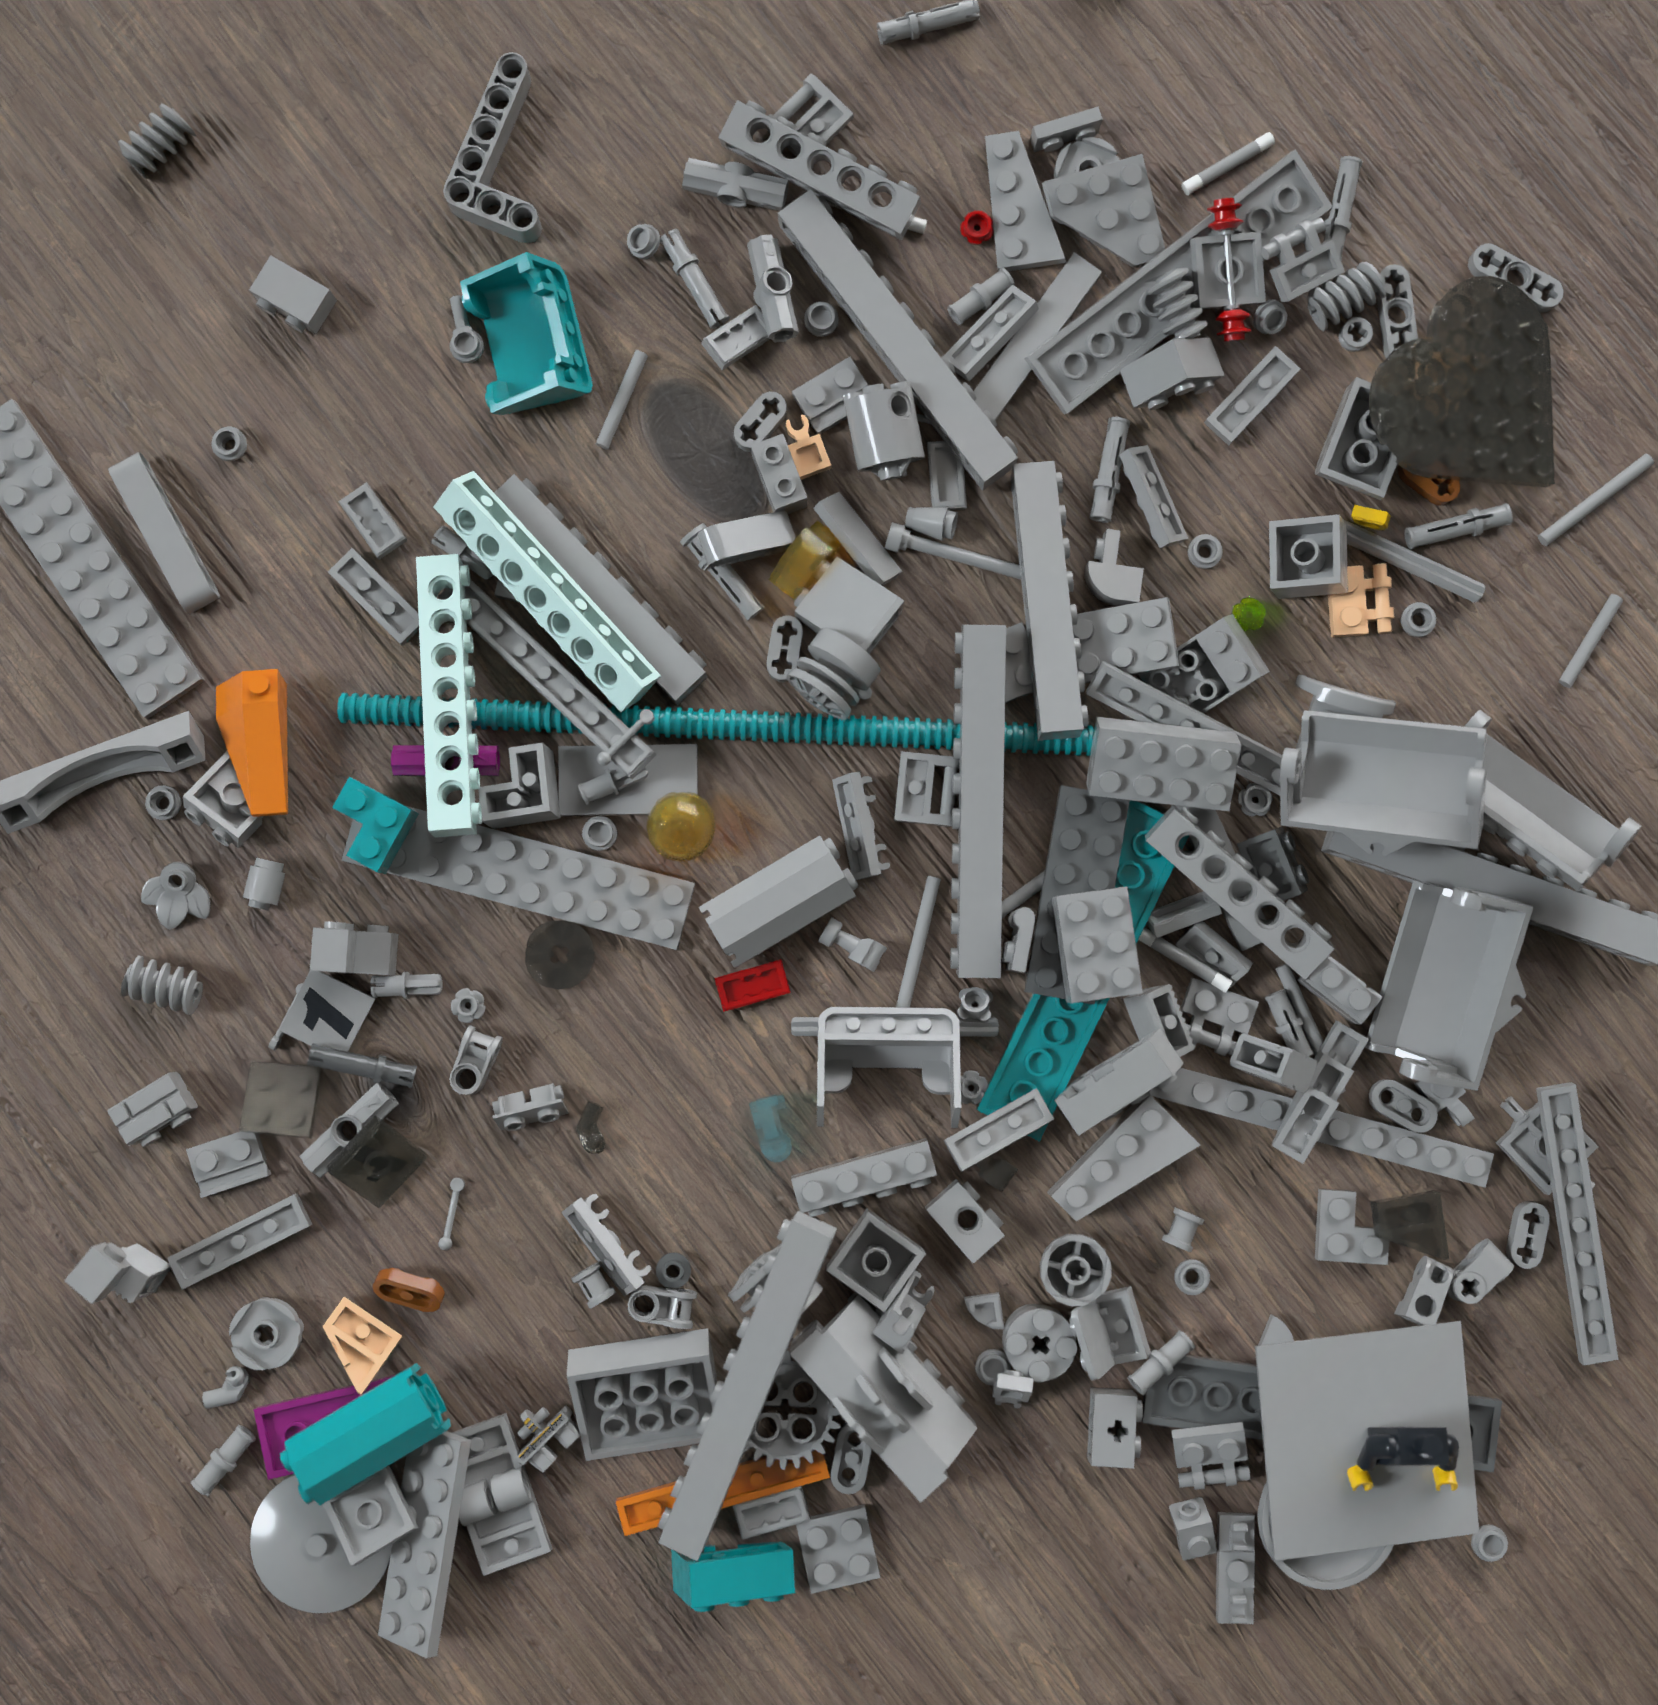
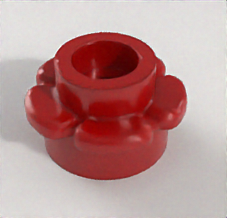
M973 211L965 216V221L960 225V232L963 237L967 238L969 243L979 245L982 241H988L992 237L994 229L991 225L993 221L988 214L983 211ZM974 226H979L980 230H974Z

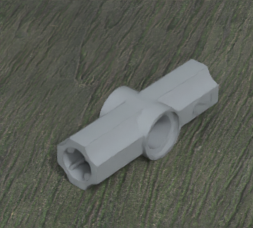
M689 158L685 166L682 186L683 190L717 197L720 202L732 207H745L747 204L781 211L785 206L789 180L756 173L751 167L738 162H727L724 166Z
M760 235L755 239H751L747 245L756 288L753 292L754 300L762 310L768 339H772L773 342H785L790 338L796 337L799 332L790 296L792 278L788 271L784 269L778 239L773 238L772 235Z
M376 1083L342 1116L336 1118L331 1127L299 1156L303 1164L312 1173L322 1178L357 1142L364 1141L368 1133L399 1105L395 1096L383 1085ZM347 1120L353 1122L357 1128L354 1139H348L343 1134L342 1127Z

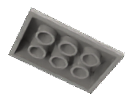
M708 1328L568 1350L567 1380L586 1461L699 1444L702 1437L701 1434L697 1433L700 1422L705 1412L712 1413L716 1404L710 1401L717 1384V1376Z

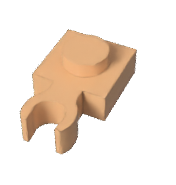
M801 415V420L804 424L801 430H794L791 427L790 421H786L787 432L796 441L788 445L801 480L831 469V463L820 434L811 437L808 434L809 422L805 415Z

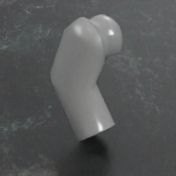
M239 1366L230 1367L225 1373L227 1377L222 1388L203 1392L204 1407L211 1409L239 1401L249 1382L247 1371Z

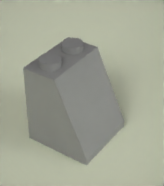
M836 557L832 564L826 561L815 575L818 581L810 591L805 588L793 604L797 607L794 611L795 617L816 634H818L821 628L835 630L870 654L901 615L904 600L842 559Z

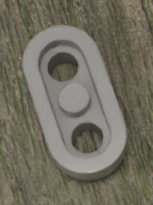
M1383 1079L1374 1083L1370 1088L1368 1097L1372 1108L1404 1128L1413 1132L1423 1133L1432 1129L1436 1124L1438 1114L1435 1105L1430 1100L1399 1082ZM1385 1090H1388L1391 1094V1099L1387 1103H1383L1381 1100V1094ZM1415 1108H1419L1421 1111V1117L1417 1121H1414L1411 1117L1412 1110Z
M847 1422L841 1426L837 1434L831 1467V1481L839 1492L854 1494L861 1490L866 1482L871 1448L862 1440L856 1444L848 1440V1436L857 1431L851 1429ZM845 1468H852L855 1471V1475L847 1479L842 1476V1471Z

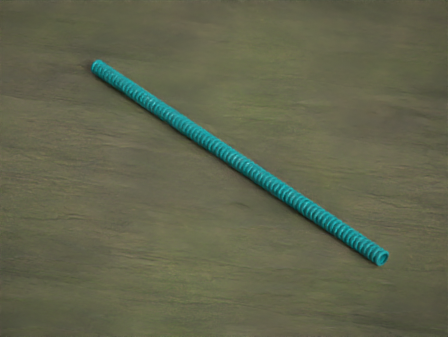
M342 693L338 699L337 714L342 724H346L350 720L352 724H358L359 721H362V724L368 725L372 721L374 725H379L380 722H383L384 725L389 726L391 722H394L396 726H401L402 723H405L406 726L411 727L413 723H416L417 727H422V696L413 699V696L407 695L406 699H403L401 695H396L395 698H392L391 695L386 694L384 698H381L380 694L370 697L369 694L364 693L360 697L358 693H353L352 696H349L348 693ZM442 697V701L449 702L445 697ZM476 698L471 699L475 700L477 708V720L471 721L472 729H476L477 726H481L482 730H487L488 727L498 730L499 727H502L504 731H508L509 728H513L514 731L524 728L526 732H530L531 728H533L536 732L546 729L547 733H551L553 729H556L558 733L567 730L569 734H573L574 730H578L579 734H583L549 701L547 705H543L541 701H537L536 704H532L531 701L521 704L520 700H515L514 703H510V700H504L503 703H500L498 699H494L493 702H489L488 699H483L482 702H478ZM612 705V708H608L629 729L640 719L641 711L644 709L651 710L655 716L654 721L648 725L644 724L635 733L637 736L639 733H643L644 737H649V734H654L655 737L665 734L666 738H670L671 735H676V738L687 735V739H692L694 735L698 739L708 736L709 740H713L714 736H717L720 740L730 737L731 741H735V738L739 737L741 741H746V738H752V742H756L757 738H762L763 742L773 739L775 743H778L779 739H784V743H789V740H795V743L799 744L800 740H806V744H811V741H816L817 744L827 741L828 745H832V742H838V745H843V742H849V746H854V743H860V746L870 743L871 747H875L877 743L881 744V747L892 744V748H897V744L903 745V748L913 745L914 749H918L919 745H923L924 749L935 746L936 750H940L941 746H946V750H951L954 738H960V724H954L952 719L942 722V719L937 718L936 722H931V718H926L925 721H920V718H915V721H909V717H904V720H899L898 717L888 720L887 716H883L882 719H877V716L866 719V715H861V719L855 718V715H850V718L840 720L831 715L823 717L822 713H818V717H813L812 713H807V716H801V713L797 712L796 716H790V712L780 715L778 711H775L774 715H769L768 711L758 714V711L755 710L753 714H747V710H742V713H737L736 710L726 713L725 709H721L720 712H715V709L704 712V708H699L698 711L688 708V711H683L682 707H678L676 711L672 710L671 707L661 710L660 706H656L655 710L650 709V706L640 709L638 705H634L633 709L627 708L622 712L614 705ZM1005 721L1004 752L1006 749H1010L1011 753H1015L1016 750H1021V753H1027V750H1032L1033 754H1037L1038 751H1042L1043 754L1053 751L1054 755H1059L1060 752L1070 755L1071 752H1075L1076 756H1080L1081 752L1086 753V756H1090L1094 728L1093 725H1088L1087 728H1084L1080 737L1038 741L1036 723L1033 726H1029L1028 722H1023L1022 726H1019L1017 722L1007 725ZM457 722L447 724L449 728H455L456 725L460 726Z

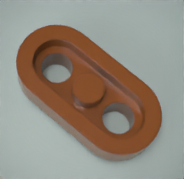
M398 1268L380 1270L372 1286L375 1294L381 1299L423 1312L437 1311L445 1296L444 1289L435 1279L405 1273Z

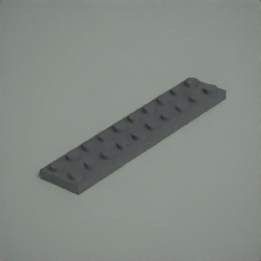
M1185 1355L1173 1366L1174 1371L1169 1376L1164 1375L1144 1394L1142 1423L1185 1429L1243 1422L1246 1438L1263 1440L1257 1365ZM1467 1394L1474 1470L1494 1472L1502 1401L1497 1398Z

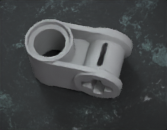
M468 1026L450 1073V1085L454 1091L459 1094L472 1095L483 1089L491 1067L499 1054L503 1037L496 1036L493 1038L475 1031L474 1026ZM474 1043H478V1044H481V1045H483V1046H486L487 1049H483V1048H480V1047H478V1046H475ZM466 1069H471L476 1074V1083L470 1089L462 1087L459 1080L461 1073Z
M1489 1238L1484 1239L1476 1244L1453 1269V1277L1447 1295L1453 1300L1464 1303H1477L1496 1284L1503 1281L1512 1272L1514 1265ZM1462 1280L1468 1281L1466 1283L1467 1293L1461 1292L1464 1289V1286L1461 1284Z
M642 1285L631 1293L628 1301V1311L631 1317L639 1322L661 1324L678 1329H691L693 1327V1322L690 1320L693 1299L697 1298V1292L684 1288ZM641 1295L651 1297L654 1307L648 1312L639 1311L634 1304L637 1297ZM681 1301L680 1315H677L678 1302Z

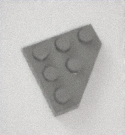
M1143 154L1042 183L1049 214L1052 219L1080 233V236L1101 249H1106L1129 266L1133 267L1147 263L1165 250Z

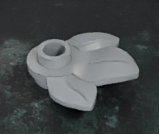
M172 862L163 868L160 876L150 878L143 886L141 893L142 903L156 905L159 921L169 930L177 927L185 919L187 913L202 919H206L209 916L210 897L208 891L196 882L194 870L186 863ZM172 875L180 876L182 884L176 885L172 881Z

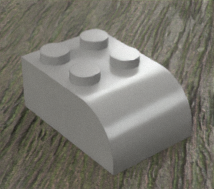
M1356 377L1345 390L1319 456L1315 475L1375 499L1382 500L1421 402Z

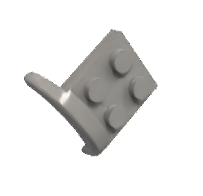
M1298 675L1296 679L1298 687L1313 694L1308 711L1382 718L1383 715L1393 714L1396 707V702L1393 700L1354 692L1305 675ZM1302 731L1296 749H1300L1301 747Z

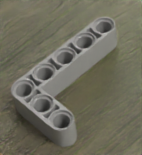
M510 52L502 55L496 63L446 180L443 193L450 210L455 216L516 241L532 243L539 238L542 231L541 222L534 206L526 201L488 187L531 86V77L526 61L518 53ZM511 71L521 72L516 78H507ZM500 101L508 102L507 106L503 109L493 108ZM491 131L495 133L494 137L490 140L480 139L485 132ZM474 162L482 163V166L476 171L467 170L469 165ZM460 193L469 194L468 198L463 202L454 201L455 197ZM492 205L501 207L496 214L488 215L485 213L487 208ZM522 218L532 219L531 224L527 227L517 226L518 221Z

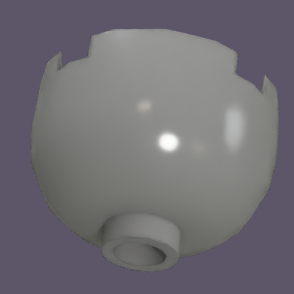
M1066 1234L1054 1239L1044 1250L1040 1260V1278L1046 1291L1056 1301L1068 1306H1085L1090 1304L1091 1301L1096 1300L1107 1290L1111 1280V1262L1105 1249L1093 1238L1083 1234Z

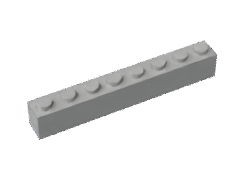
M1055 461L1013 464L1010 480L1038 741L1077 738L1082 734L1084 726H1088L1089 719L1087 706H1081L1080 693L1085 691L1083 671H1077L1076 659L1081 658L1080 639L1074 638L1073 625H1077V608L1075 604H1070L1069 592L1074 590L1072 571L1066 570L1065 559L1070 558L1069 539L1063 538L1062 526H1066L1065 505H1059L1058 493L1063 491L1061 472H1056Z
M513 474L494 492L661 675L656 683L677 705L707 678V674L703 670L707 664L694 650L688 654L679 645L683 639L672 627L668 625L664 629L655 620L659 615L646 601L641 605L632 596L635 592L634 588L622 576L616 580L610 574L608 569L612 566L598 551L592 555L584 547L588 542L575 527L569 531L560 522L564 516L552 503H548L545 506L537 498L540 492L527 478L521 482Z

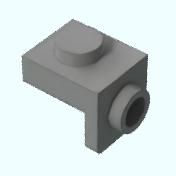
M1198 1497L1169 1505L1182 1560L1185 1561L1217 1553L1212 1520L1203 1498Z

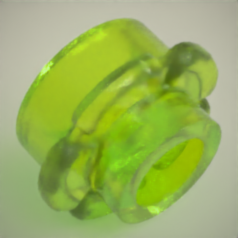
M1243 598L1240 601L1241 603L1235 604L1232 614L1244 631L1249 629L1257 630L1264 624L1263 619L1266 616V609L1261 602L1254 598ZM1246 612H1251L1252 617L1248 618Z

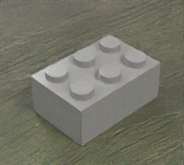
M1119 887L1051 898L1066 1003L1143 993L1128 888Z

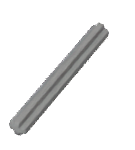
M1343 519L1347 526V544L1472 602H1477L1482 598L1486 588L1484 584Z

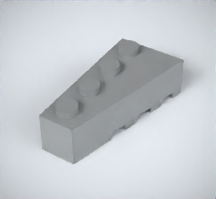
M1148 1095L1139 1103L1132 1105L1047 1193L1075 1221H1078L1196 1149L1200 1144L1151 1095Z

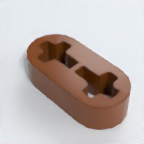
M1411 452L1398 465L1400 479L1432 504L1438 506L1449 504L1460 492L1458 478L1424 452ZM1417 461L1421 464L1419 467L1420 472L1412 475L1409 472L1411 470L1410 464ZM1445 482L1449 485L1446 489L1448 493L1440 496L1437 493L1438 485Z

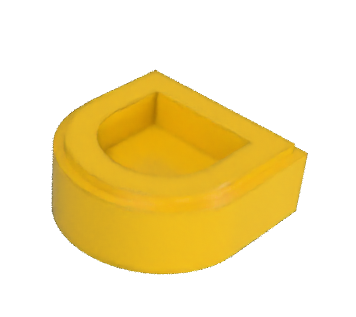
M1354 505L1351 514L1355 523L1375 530L1387 529L1391 518L1389 512Z

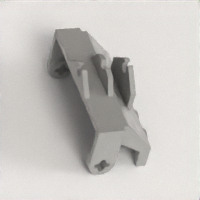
M1304 710L1301 720L1300 749L1285 748L1281 761L1280 806L1282 826L1340 832L1368 854H1372L1374 851L1372 843L1378 842L1384 846L1382 850L1383 856H1387L1414 841L1478 849L1484 817L1486 769H1483L1487 729Z
M1479 710L1465 727L1486 729L1492 718ZM1486 733L1483 769H1486V787L1482 828L1491 834L1497 833L1502 839L1506 838L1508 840L1506 844L1515 853L1521 856L1529 855L1538 862L1536 866L1541 872L1550 878L1557 876L1578 892L1603 864L1610 868L1634 840L1642 826L1629 817L1618 829Z
M1413 880L1380 991L1382 998L1376 1005L1367 1035L1369 1041L1365 1048L1374 1052L1402 1057L1399 1073L1409 1078L1427 1083L1478 1091L1495 1033L1522 1011L1521 1006L1516 1004L1511 1006V999L1515 995L1521 998L1526 997L1516 963L1533 907L1506 897L1458 887L1451 889Z
M854 1292L848 1298V1303L825 1327L817 1319L806 1326L792 1340L790 1355L831 1400L850 1428L858 1432L859 1438L884 1460L921 1503L948 1478L946 1469L949 1468L975 1433L977 1426L975 1421L961 1406L965 1402L961 1395L951 1385L946 1389L937 1379L941 1376V1373L929 1359L922 1362L914 1353L918 1347L912 1340H910L906 1350L901 1355L873 1334L883 1311L879 1308L875 1309L868 1300Z

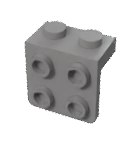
M1131 1286L1105 1291L1096 1300L1091 1301L1090 1304L1077 1306L1071 1311L1070 1328L1073 1335L1078 1338L1081 1348V1365L1084 1371L1088 1372L1091 1380L1100 1379L1116 1364L1147 1359L1151 1351Z

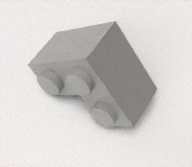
M1211 338L1172 339L1120 369L1133 407H1148L1150 411L1167 405L1169 403L1167 398L1174 394L1180 396L1190 391H1194V394L1204 393L1214 387V381L1225 376Z
M544 743L508 748L512 782L483 786L478 789L482 822L493 829L561 819L553 751Z
M325 921L324 928H313L310 971L395 975L398 934L388 933L389 926L367 925V931H354V924Z

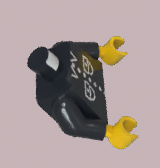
M1446 1427L1368 1428V1438L1359 1454L1357 1465L1347 1470L1351 1487L1355 1491L1358 1486L1363 1485L1365 1491L1371 1490L1374 1485L1369 1471H1372L1375 1465H1438L1433 1468L1436 1490L1440 1491V1486L1450 1484L1451 1490L1455 1491L1458 1488L1454 1470L1457 1466L1459 1443L1456 1437L1447 1434Z

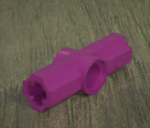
M393 745L391 753L393 776H426L424 745ZM479 746L478 755H473V766L479 769L480 776H499V746ZM454 756L452 766L446 770L458 768L461 763V757Z

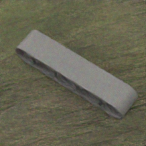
M137 452L109 467L108 471L183 609L188 614H192L219 599L220 594L145 457L140 452Z

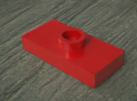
M782 959L714 978L723 1012L791 993Z

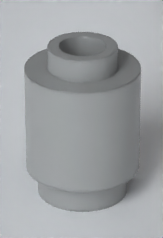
M256 858L254 866L250 865L243 898L249 899L248 906L269 911L270 904L278 905L285 873H282L284 864Z

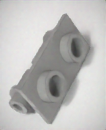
M552 1083L529 1089L531 1102L527 1103L523 1091L499 1096L498 1101L492 1102L495 1113L493 1120L500 1130L517 1131L524 1128L526 1124L537 1121L542 1123L553 1122L559 1119L561 1115L569 1114L562 1101L564 1099L562 1086H555Z

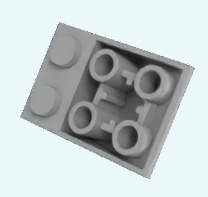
M1230 614L1177 647L1179 667L1138 675L1144 683L1204 714L1270 671L1234 615Z

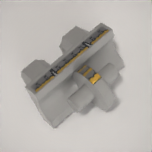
M567 1405L546 1425L542 1422L550 1413L544 1407L536 1414L527 1409L520 1414L525 1425L517 1432L518 1435L525 1440L532 1432L535 1434L516 1456L522 1465L529 1461L543 1473L558 1457L545 1443L554 1435L567 1449L580 1436L579 1428L570 1418L573 1412Z

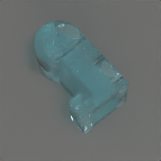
M784 1093L750 1101L749 1106L764 1157L771 1162L786 1160L792 1150V1141L789 1135L783 1131L778 1111L787 1108Z

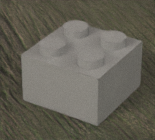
M1340 514L1269 521L1270 589L1278 599L1348 593L1347 526Z
M866 1208L826 1265V1271L885 1312L926 1255L924 1248Z

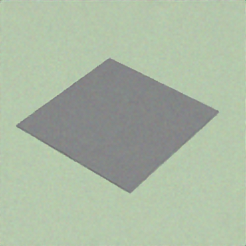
M1461 1321L1255 1346L1274 1561L1479 1533ZM1446 1427L1447 1434L1456 1437L1459 1443L1457 1466L1454 1470L1458 1485L1455 1491L1451 1490L1450 1484L1440 1486V1491L1436 1490L1433 1468L1438 1465H1375L1374 1469L1369 1471L1374 1485L1369 1491H1365L1363 1485L1358 1486L1353 1491L1347 1470L1357 1465L1359 1454L1368 1438V1428Z

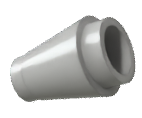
M909 507L906 514L905 527L944 541L945 538L953 539L958 513L950 511V507Z

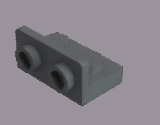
M1283 826L1237 843L1241 856L1253 866L1249 871L1259 880L1263 876L1268 878L1279 889L1276 895L1283 901L1308 891L1306 885L1309 883L1307 871L1303 864L1298 865L1293 853L1296 851L1295 841L1289 831L1285 832ZM1270 904L1264 905L1262 908H1265V907H1268V906H1271V905H1270Z

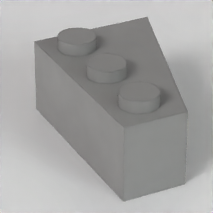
M1159 1028L1080 1075L1054 1101L1079 1136L1101 1121L1113 1118L1129 1103L1132 1105L1139 1103L1150 1094L1148 1091L1158 1086L1159 1089H1163L1178 1078L1175 1073L1184 1063Z

